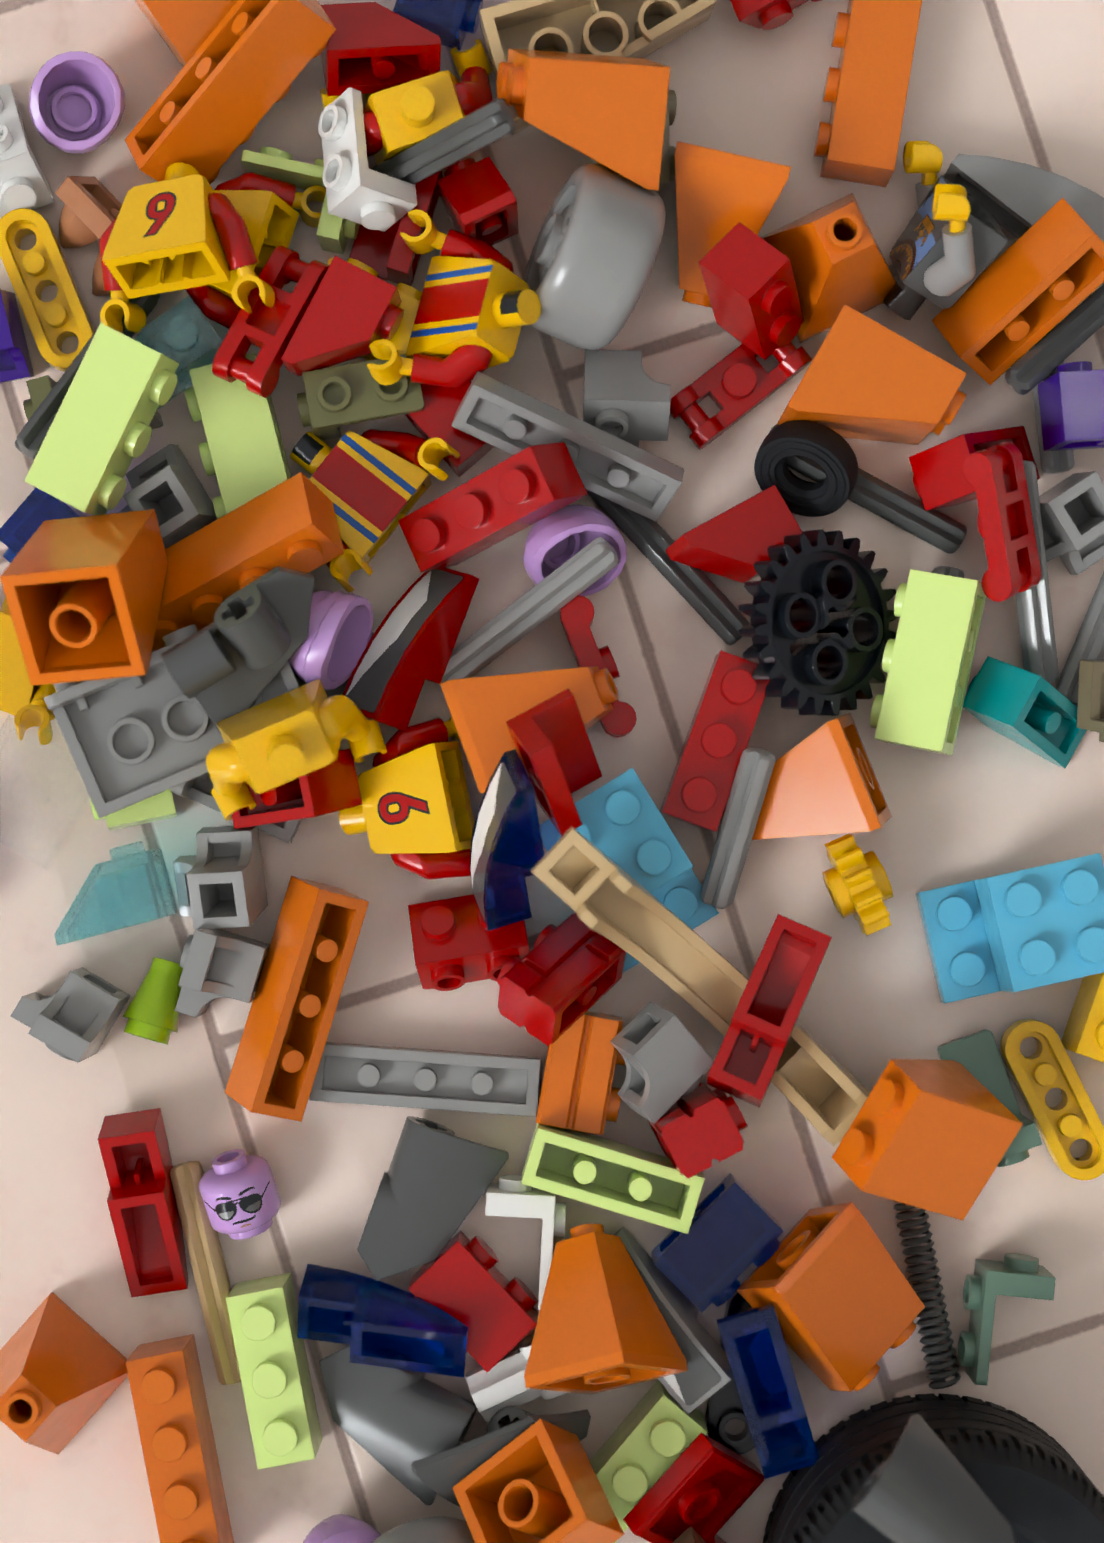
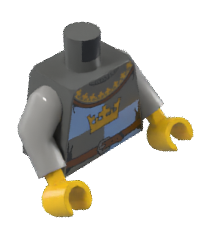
M907 141L904 146L903 167L905 172L922 173L921 182L915 185L918 210L891 249L889 257L900 278L883 300L889 309L908 321L911 320L926 299H929L943 309L951 308L1008 243L1007 237L984 203L967 193L964 186L956 185L942 175L937 179V173L940 172L943 163V154L936 145L928 141Z

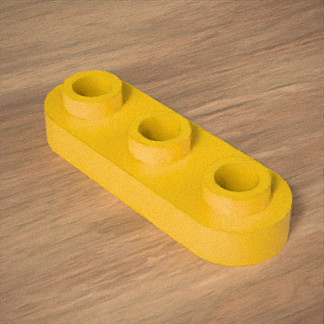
M26 208L15 209L0 219V257L40 354L55 369L65 372L95 331L52 227L43 216L34 210ZM29 234L36 235L37 241L32 249H20V242L24 236ZM50 285L57 286L58 293L55 299L50 302L41 301V292L45 287ZM71 336L78 337L79 345L77 349L72 353H63V341Z
M1035 1019L1016 1021L1003 1034L1001 1054L1054 1163L1062 1172L1077 1180H1092L1104 1173V1127L1060 1037L1051 1026ZM1034 1037L1037 1042V1050L1032 1056L1024 1057L1020 1052V1044L1025 1038ZM1052 1088H1059L1062 1092V1100L1056 1107H1048L1045 1102L1046 1093ZM1077 1139H1084L1087 1143L1086 1153L1082 1157L1073 1158L1070 1153L1072 1143Z

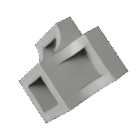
M585 350L583 421L639 447V440L667 441L671 386L658 383L645 374L642 368V351Z
M167 445L125 474L132 490L123 495L128 505L118 513L155 509L165 549L217 520L213 502L178 445Z
M1097 471L1073 473L1040 495L1039 499L1046 562L1059 556L1070 575H1078L1104 558V483Z
M234 826L203 827L196 833L197 854L179 856L173 862L180 917H192L194 929L250 927L268 906L258 826L234 829Z
M218 928L196 929L194 935H189L181 955L180 967L183 968L178 986L182 988L175 1011L197 1018L206 1013L207 1008L216 998L228 997L246 1003L252 1002L270 944Z
M82 967L70 971L60 989L52 996L42 995L37 992L22 996L11 1017L30 1027L31 1029L28 1034L45 1043L51 1051L63 1058L79 1063L97 1054L131 995Z
M649 1002L610 1041L622 1055L626 1064V1078L617 1094L630 1109L653 1124L681 1096L691 1093L698 1087L703 1079V1074L714 1062L675 1014L652 1002Z

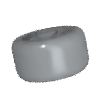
M586 164L573 172L560 190L546 216L524 273L523 280L538 295L541 304V315L538 321L529 326L584 350H598L606 347L613 341L633 312L651 274L660 248L665 226L666 208L662 198L655 190H647L610 168L598 164Z

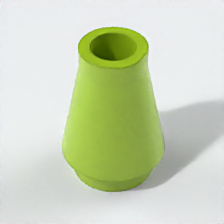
M153 957L148 973L123 1017L128 1019L124 1029L125 1033L168 1045L171 1032H178L179 1012H176L175 1008L182 988L178 986L183 971L180 964Z

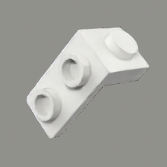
M9 84L0 86V218L15 209L26 208L35 210L55 202L51 187L29 147L17 100Z
M349 87L335 101L325 107L320 115L318 124L319 135L322 138L323 184L326 187L328 214L362 224L370 230L385 232L417 206L416 186L368 169L361 91Z
M502 1175L499 1177V1183H491L487 1188L485 1216L543 1219L538 1310H540L552 1262L553 1237L565 1238L566 1203L555 1202V1194L521 1184L522 1175Z

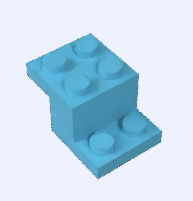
M633 768L574 803L582 826L576 828V830L670 909L692 930L719 914L716 908L701 900L702 885L691 869L694 866ZM550 819L534 828L547 852L562 837ZM627 952L623 973L640 963Z
M1101 853L916 893L941 1003L954 1002L999 991L1018 992L1104 973V865Z

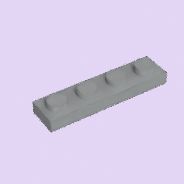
M479 371L474 376L455 412L451 425L512 455L533 445L565 442L585 489L657 522L683 480V468Z
M326 1042L310 1093V1101L536 1117L541 1057Z

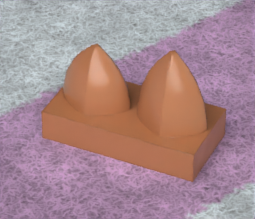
M67 176L55 192L65 203L59 220L60 246L62 248H80L95 242L97 239L100 240L101 235L118 216L122 204L96 177ZM100 250L97 254L92 276V294L95 296L110 294V291H104Z

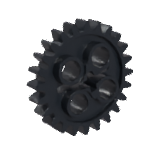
M823 529L802 531V534L785 536L784 544L769 546L767 550L770 560L757 561L753 565L761 580L744 583L745 589L754 596L753 602L739 605L738 609L743 614L751 617L750 625L740 628L738 635L752 637L753 645L747 648L742 655L743 658H757L759 661V665L752 674L753 680L770 679L765 695L767 697H782L781 708L798 709L799 715L836 716L839 715L840 710L857 709V699H871L873 694L869 683L885 682V676L879 665L882 663L888 639L896 638V633L889 630V622L899 617L894 615V610H888L886 603L894 597L896 590L882 589L881 582L888 573L887 569H871L876 553L873 550L859 552L860 539H843V533L839 530L824 532Z

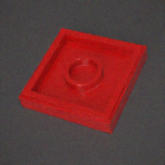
M700 1433L623 1520L635 1535L651 1543H672L690 1526L708 1543L763 1483L766 1476L753 1462L707 1435Z

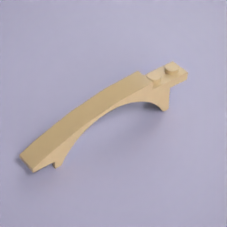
M571 826L531 869V872L576 912L578 918L590 929L608 938L633 956L725 1036L749 979L670 909ZM796 1022L771 1082L803 1114L814 1128L828 1142L835 1146L838 1142L841 1143L871 1091L813 1040L809 1033Z

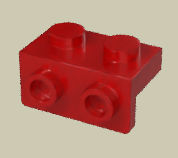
M519 886L484 892L485 921L474 894L408 905L415 965L423 989L434 988L439 991H451L462 987L468 982L486 979L497 981L501 969L509 959L514 956L522 959L530 952Z

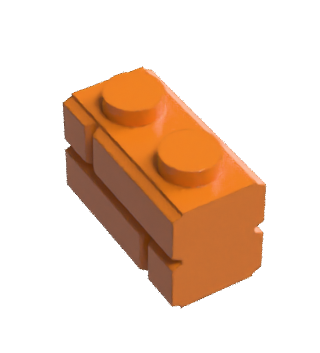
M587 1011L552 1045H548L536 1123L603 1135L606 1121H617L621 1097L617 1093L621 1088L612 1087L615 1065L626 1066L622 1055L610 1041L622 1030V1017Z

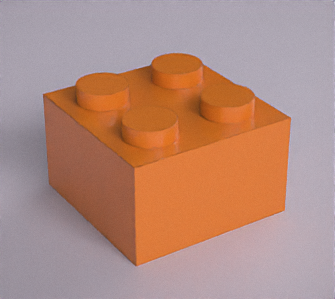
M541 1418L452 1487L475 1543H614L624 1535L578 1436Z

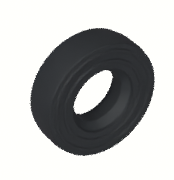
M795 420L778 425L765 437L756 454L754 471L761 490L764 491L775 485L791 513L806 517H821L837 511L848 500L856 485L858 462L850 445L834 430L816 422ZM792 455L810 458L824 469L826 479L820 483L805 481L789 470L786 459Z

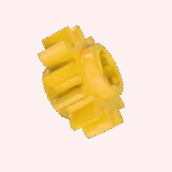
M849 833L824 844L828 852V859L833 868L822 872L823 879L829 895L842 918L853 915L866 936L891 926L890 914L883 901L894 897L892 886L883 865L874 851L863 854L861 848H858L853 835Z

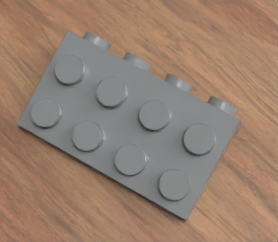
M195 624L181 628L163 637L166 647L152 652L149 670L146 675L55 683L53 685L56 693L44 698L48 710H52L99 818L209 773L206 766L208 752L216 745L225 743L222 735L194 696L189 699L178 687L161 656L165 651L198 632ZM289 662L283 666L251 707L300 687Z

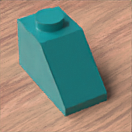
M987 656L979 673L972 679L964 699L963 708L984 725L1065 769L1086 732L1085 729L1077 728L1078 707L1042 676Z

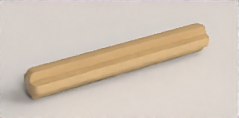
M188 1161L174 1166L170 1171V1177L218 1380L222 1385H231L241 1382L226 1297L231 1291L219 1235L211 1226L199 1190V1182L204 1174L202 1164L199 1161Z

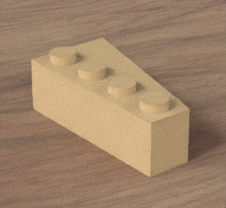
M512 0L481 9L480 28L497 84L498 66L500 62H507L508 48L644 58L709 20L716 1ZM518 116L515 117L516 129L511 133V136L532 124Z

